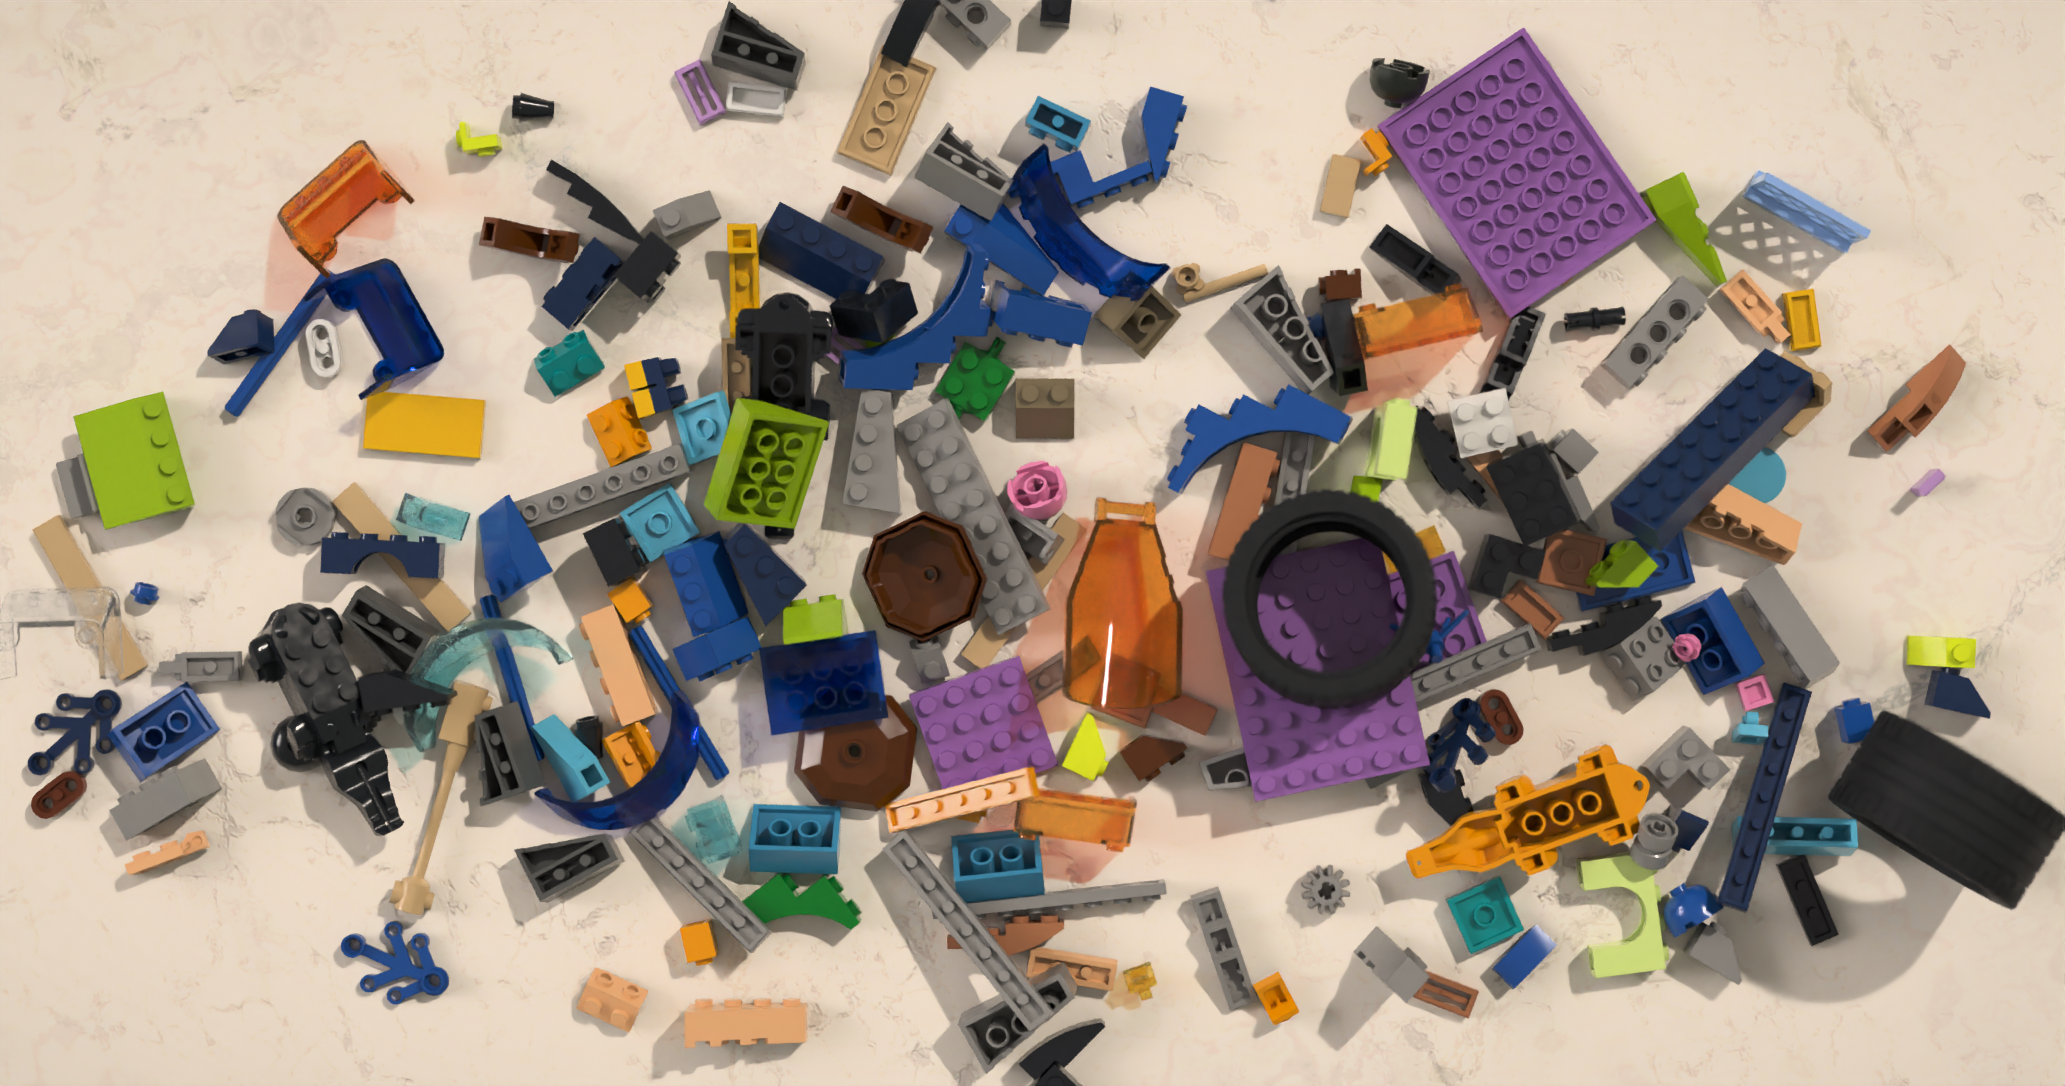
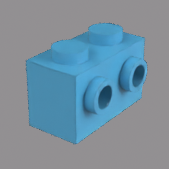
M1037 96L1025 121V127L1030 128L1029 134L1041 140H1044L1045 137L1056 141V147L1069 153L1072 149L1079 151L1091 125V120L1040 96Z

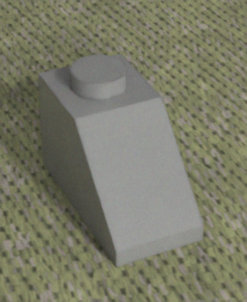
M710 190L677 199L653 210L663 236L667 240L722 218Z
M1713 921L1709 926L1701 922L1683 951L1739 985L1742 978L1733 941L1725 936L1727 930Z

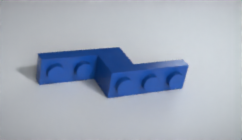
M1079 150L1012 177L1013 183L1007 195H1010L1011 199L1027 193V187L1037 184L1038 188L1054 182L1053 177L1058 175L1070 207L1077 205L1078 209H1082L1095 203L1093 200L1095 197L1104 194L1105 198H1109L1122 192L1120 188L1131 183L1132 187H1136L1148 182L1147 176L1152 175L1153 171L1149 161H1145L1093 182L1082 152Z

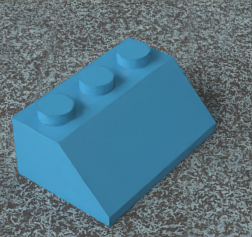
M754 804L749 840L750 872L838 874L841 807Z
M1038 827L951 836L955 889L966 903L1045 894Z

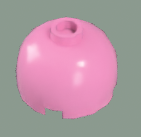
M1030 462L1016 471L1017 476L1014 477L1013 481L1010 478L1007 494L1013 507L1025 517L1038 521L1047 520L1055 516L1066 502L1067 484L1060 469L1057 466H1049L1048 462Z

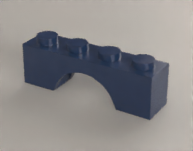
M331 532V538L322 537L320 573L356 574L366 558L375 553L384 552L393 555L404 565L408 577L444 578L445 543H437V537L419 536V542L407 541L408 535H390V540H378V534L360 533V539L349 538V533Z

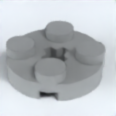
M302 487L287 492L279 500L275 515H277L278 531L286 540L297 545H314L321 542L322 537L330 535L335 525L337 512L332 501L325 493L315 488ZM310 509L312 521H306L302 524L300 522V510L307 511Z

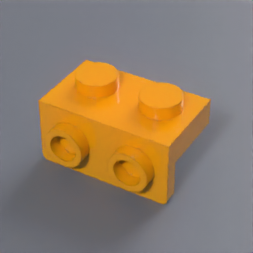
M628 397L611 401L587 414L588 420L611 468L652 449L648 435L644 431L637 417L636 409Z
M636 721L601 740L628 791L666 772L664 768L665 760L658 750L655 751L650 741L651 734L645 725H641L640 721Z

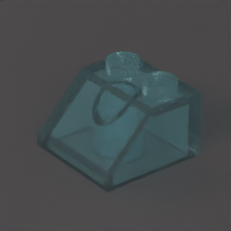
M723 794L687 809L688 815H685L686 823L691 832H696L699 842L695 843L697 852L701 859H706L707 864L736 856L743 850Z

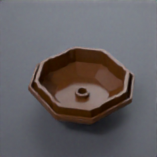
M923 511L874 535L862 572L886 627L923 642L975 618L987 582V577L963 525L927 511ZM928 569H931L934 572L933 579L928 578Z
M834 688L801 713L794 772L821 805L877 812L910 787L917 727L892 695ZM851 746L859 747L860 754L858 756L850 755L849 748Z

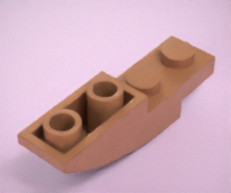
M1949 344L1905 384L1910 392L1872 425L1867 432L1886 452L1908 432L1914 437L1919 435L1936 417L1952 395L1962 376L1966 362Z
M1057 914L1040 915L1041 920H1029L1028 915L1011 916V920H1006L1005 922L1006 932H1000V928L990 927L987 930L1010 956L1038 946L1064 929V919H1058ZM951 934L947 935V949H963Z

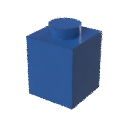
M1860 698L1843 700V706L1834 708L1841 741L1848 744L1863 741L1866 734L1870 733V728L1874 723L1871 705L1869 702H1860Z

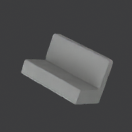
M79 454L76 458L56 463L68 512L72 519L100 512L84 454Z

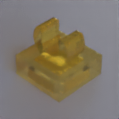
M1150 962L1123 971L1130 994L1139 992L1142 1001L1153 998L1150 987L1158 984Z

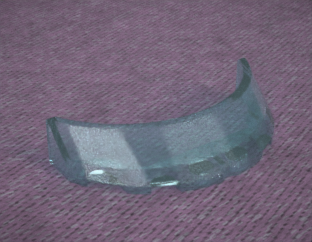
M484 618L460 624L452 628L448 634L439 636L423 652L420 661L411 675L448 688L455 677L475 659L491 651L514 646L535 647L550 651L559 665L573 660V657L549 635L534 626L506 618ZM430 703L420 704V709L407 711L403 714L404 727L419 752L430 750L436 746L435 731L439 707H431Z

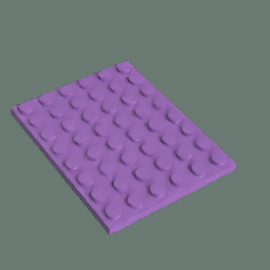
M1524 27L1377 126L1508 319H1511L1656 221L1650 209Z
M1363 538L1279 555L1268 567L1260 585L1258 616L1264 636L1282 656L1304 668L1334 672L1357 667L1378 655L1390 643L1397 632L1389 627L1390 623L1399 624L1383 552ZM1226 567L1206 571L1255 802L1430 765L1410 675L1399 686L1390 689V692L1386 695H1382L1372 702L1369 700L1366 701V704L1356 705L1351 708L1321 709L1317 708V706L1309 707L1304 704H1298L1289 698L1282 697L1257 678L1245 663L1232 641L1226 625L1222 598L1223 581L1226 580Z

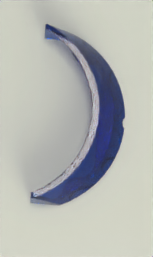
M1045 143L1029 155L1014 173L1013 186L1018 187L1022 203L1019 210L1023 220H1029L1036 232L1034 239L1047 256L1059 265L1063 272L1082 286L1088 283L1097 288L1100 295L1108 298L1116 295L1129 297L1131 301L1140 300L1171 268L1167 263L1155 264L1131 258L1109 246L1095 235L1076 215L1063 196L1053 174L1049 158V148Z
M682 690L675 691L670 695L672 707L671 725L660 757L652 769L637 784L619 795L595 802L560 800L554 798L548 788L539 789L534 795L558 816L582 827L598 830H618L647 822L656 817L661 810L670 807L686 788L693 770L696 768L699 758L701 728L699 713Z

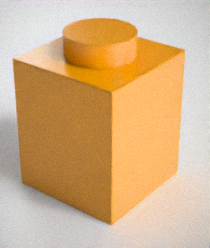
M631 577L607 594L626 623H630L633 620L636 624L640 623L651 615L649 609L654 607V604L635 577Z
M708 919L690 923L680 928L687 963L695 962L696 966L712 963V957H716L719 954L712 920Z

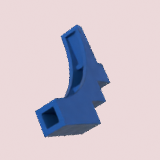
M967 243L963 265L954 286L941 305L924 322L907 334L886 344L860 350L841 351L838 380L844 388L913 390L914 380H917L919 375L918 363H950L951 354H954L956 350V339L954 336L987 337L988 327H991L993 324V311L981 299L985 296L983 275L989 266V256L979 243Z
M1289 384L1286 390L1281 388L1274 400V404L1277 405L1275 410L1244 394L1241 400L1236 398L1229 410V414L1232 415L1230 420L1198 404L1196 409L1191 408L1184 421L1187 424L1185 430L1195 435L1193 441L1188 439L1181 451V455L1184 456L1179 466L1174 465L1167 478V481L1170 482L1168 488L1182 494L1194 475L1211 458L1227 447L1249 437L1272 432H1298L1319 436L1340 445L1353 418Z

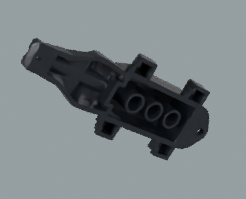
M790 292L778 293L767 299L761 308L741 309L738 313L735 350H741V355L753 358L752 396H743L741 398L764 401L828 421L829 425L824 440H828L830 404L825 400L814 398L815 361H818L819 358H824L825 354L831 353L833 317L831 314L825 311H814L811 304L798 294ZM765 526V536L770 539H791L794 537V529Z
M299 602L289 604L283 609H277L270 614L261 630L260 636L249 643L248 649L251 657L248 659V662L258 682L262 680L265 683L270 681L271 683L278 682L295 716L287 725V741L296 759L303 758L307 760L311 758V760L319 757L333 789L357 806L376 836H384L400 828L404 821L399 816L395 798L390 788L387 755L381 744L371 734L373 728L377 726V722L381 721V715L375 716L374 711L364 713L359 683L340 646L343 643L340 634L343 631V625L338 614L330 607L317 609L313 605Z

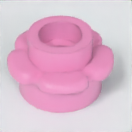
M1693 634L1678 635L1675 638L1676 642L1673 643L1674 653L1685 662L1698 658L1701 651L1700 640Z

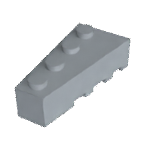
M1771 565L1742 584V593L1740 594L1742 600L1749 609H1754L1758 616L1757 621L1765 633L1768 632L1777 652L1784 658L1803 689L1811 687L1836 670L1840 664L1839 660L1774 565Z
M1064 962L1028 979L1055 1012L1043 1023L1050 1020L1072 1001L1078 988ZM1000 994L963 1012L958 1022L959 1028L986 1074L998 1062L1012 1053L1025 1039L1027 1040L1035 1033V1030L1030 1032Z

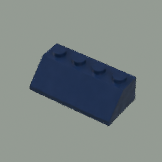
M779 202L759 244V259L836 300L840 294L849 290L868 294L885 262L884 256L782 202Z

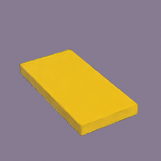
M368 390L363 449L481 458L486 400Z

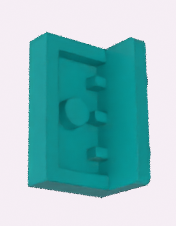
M584 330L568 334L561 343L541 350L537 357L534 358L537 371L555 397L605 368L602 359L590 343Z

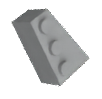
M947 122L925 152L914 178L991 221L1002 206L1013 180L988 157L983 160L972 150L974 145L968 139L963 142L952 132L954 127Z
M206 759L178 769L177 765L160 773L162 776L161 780L156 781L153 778L140 785L141 792L134 794L131 791L117 799L119 805L109 811L126 841L143 834L188 806L191 807L198 803L200 799L222 789Z
M1377 926L1353 951L1405 1003L1430 978L1425 971L1428 966L1409 947L1403 950Z

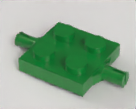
M997 336L988 351L977 349L965 341L935 392L943 397L949 398L958 419L961 418L963 413L975 415L986 422L1016 373L1005 366L998 358L1007 342Z

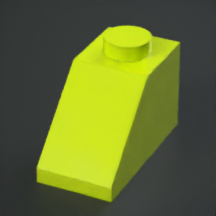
M1908 635L1907 665L1975 668L1976 639Z
M1087 712L1062 762V766L1094 781L1096 775L1102 777L1109 762L1104 760L1106 752L1094 717L1091 713Z

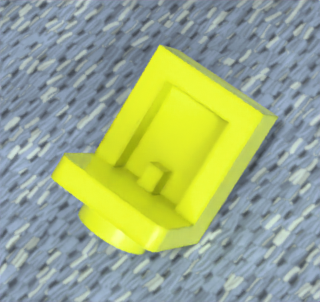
M465 121L459 122L460 130H456V140L458 147H463L465 153H478V157H488L495 155V150L503 149L501 137L497 134L472 138L470 125Z

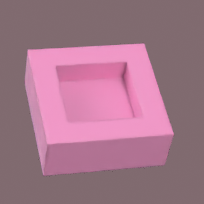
M1765 674L1735 683L1744 711L1774 702Z

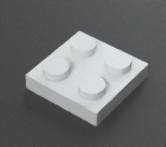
M1506 388L1447 401L1460 458L1518 445Z

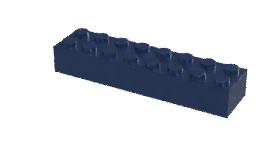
M1765 348L1610 502L1614 523L1661 552L1815 397L1813 375Z

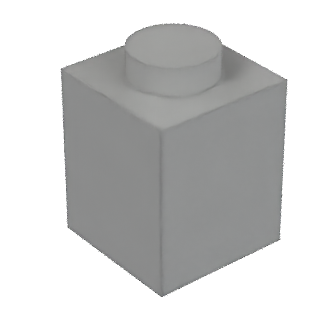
M1573 428L1568 429L1566 432L1563 429L1559 431L1551 440L1553 446L1549 450V452L1555 453L1557 459L1573 474H1579L1599 453Z

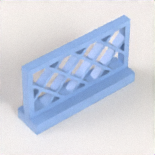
M1756 171L1742 196L1843 254L1848 252L1853 243L1867 239L1871 232L1868 228L1768 172Z

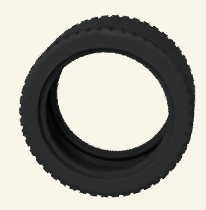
M1315 490L1309 491L1308 494H1297L1292 499L1287 498L1282 500L1280 504L1276 503L1270 507L1268 512L1264 511L1259 515V519L1254 520L1249 525L1248 531L1245 530L1241 535L1240 541L1234 547V553L1230 555L1229 564L1225 571L1226 580L1223 581L1222 594L1227 628L1235 647L1250 670L1260 681L1282 697L1289 698L1298 704H1304L1309 707L1317 706V708L1321 709L1360 706L1366 704V701L1370 700L1372 702L1378 699V697L1386 695L1390 692V689L1399 686L1411 674V671L1416 668L1424 656L1433 634L1436 619L1437 591L1433 566L1429 560L1426 548H1424L1419 536L1415 535L1413 528L1400 515L1397 516L1394 510L1385 507L1383 503L1377 500L1373 501L1371 497L1365 495L1360 496L1355 492L1345 493L1344 490H1322V492ZM1322 532L1352 534L1377 546L1395 565L1402 579L1406 594L1403 618L1390 643L1368 662L1348 670L1334 672L1307 669L1286 659L1272 647L1264 636L1258 616L1260 585L1272 561L1281 551L1295 541Z
M1881 711L1871 726L1870 733L1866 734L1860 744L1861 747L1856 750L1851 758V763H1848L1841 774L1842 778H1839L1832 788L1828 799L1864 826L1940 873L1988 900L2007 909L2014 910L2026 893L2025 889L2029 888L2035 879L2036 872H2039L2045 863V858L2052 852L2055 842H2058L2065 831V815L2016 780L1965 749L1904 717L1889 711Z

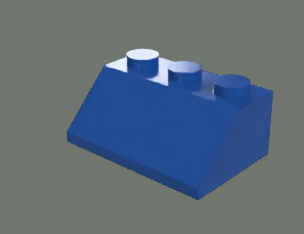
M720 531L664 550V557L693 637L719 629L748 614V609Z
M1722 587L1699 596L1661 618L1674 642H1676L1675 638L1681 634H1693L1700 640L1701 651L1698 658L1686 662V665L1703 695L1747 678L1765 664Z

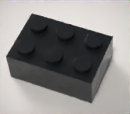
M1543 438L1500 457L1487 465L1486 468L1524 547L1579 523L1581 516Z

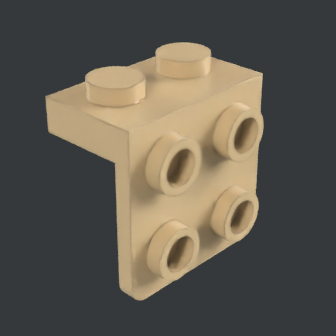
M1784 351L1780 355L1781 357L1813 375L1815 397L1781 430L1782 433L1793 438L1831 402L1832 381L1824 373L1816 372L1807 366L1800 357L1792 356Z

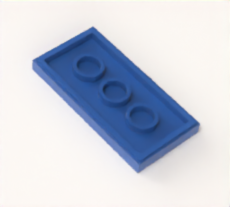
M1681 531L1661 552L1637 537L1626 539L1636 541L1658 567L1639 587H1596L1594 596L1576 592L1580 611L1583 612L1695 583L1683 532ZM1617 542L1605 546L1602 561L1610 554L1609 550Z

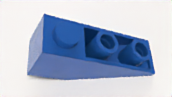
M1150 86L1141 121L1149 162L1153 171V183L1158 184L1160 177L1166 178L1170 161L1165 160L1168 149H1175L1179 133H1175L1174 128L1177 121L1183 122L1187 105L1182 104L1184 96Z

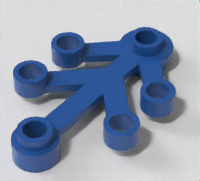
M391 921L384 928V933L390 939L396 956L367 944L366 939L359 933H352L346 936L341 942V950L344 955L350 958L363 955L392 968L376 975H365L360 981V987L363 991L373 992L379 986L404 976L418 980L405 987L394 986L388 990L387 1000L391 1004L396 1005L404 1001L405 998L423 991L428 995L437 996L448 988L449 976L443 968L435 966L428 948L430 938L427 934L417 933L411 939V946L414 950L418 951L423 969L412 964L402 937L403 925L399 921ZM390 925L398 927L397 935H392L389 932ZM417 937H422L425 940L424 947L416 945ZM353 939L358 940L360 943L358 950L351 947ZM433 975L440 979V983L437 986L430 982V978ZM367 978L374 980L375 985L373 988L366 986L365 980ZM393 990H398L401 993L400 1000L393 999Z

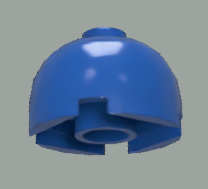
M1685 883L1669 892L1672 897L1665 903L1663 915L1669 931L1676 938L1685 933L1687 929L1700 924L1716 914L1724 906L1717 903L1718 896L1710 888L1699 884L1687 888Z

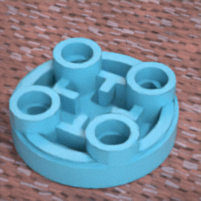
M1764 447L1728 484L1763 503H1767L1775 499L1785 485V465L1777 453Z

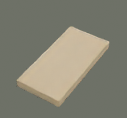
M882 45L837 153L892 176L935 74L936 67L913 57L908 67H905L882 55L881 51L884 47Z

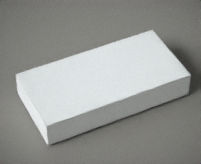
M728 81L725 110L727 112L784 118L787 88Z

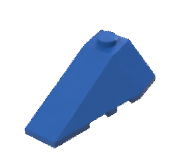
M1004 203L991 221L961 204L944 230L947 236L967 247V243H979L988 253L991 264L1042 296L1045 295L1059 273Z

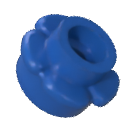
M1318 313L1312 317L1308 315L1309 327L1314 337H1319L1320 340H1323L1321 317Z
M136 582L134 589L130 590V593L135 596L134 601L141 604L151 605L152 601L159 599L157 595L159 587L149 583Z

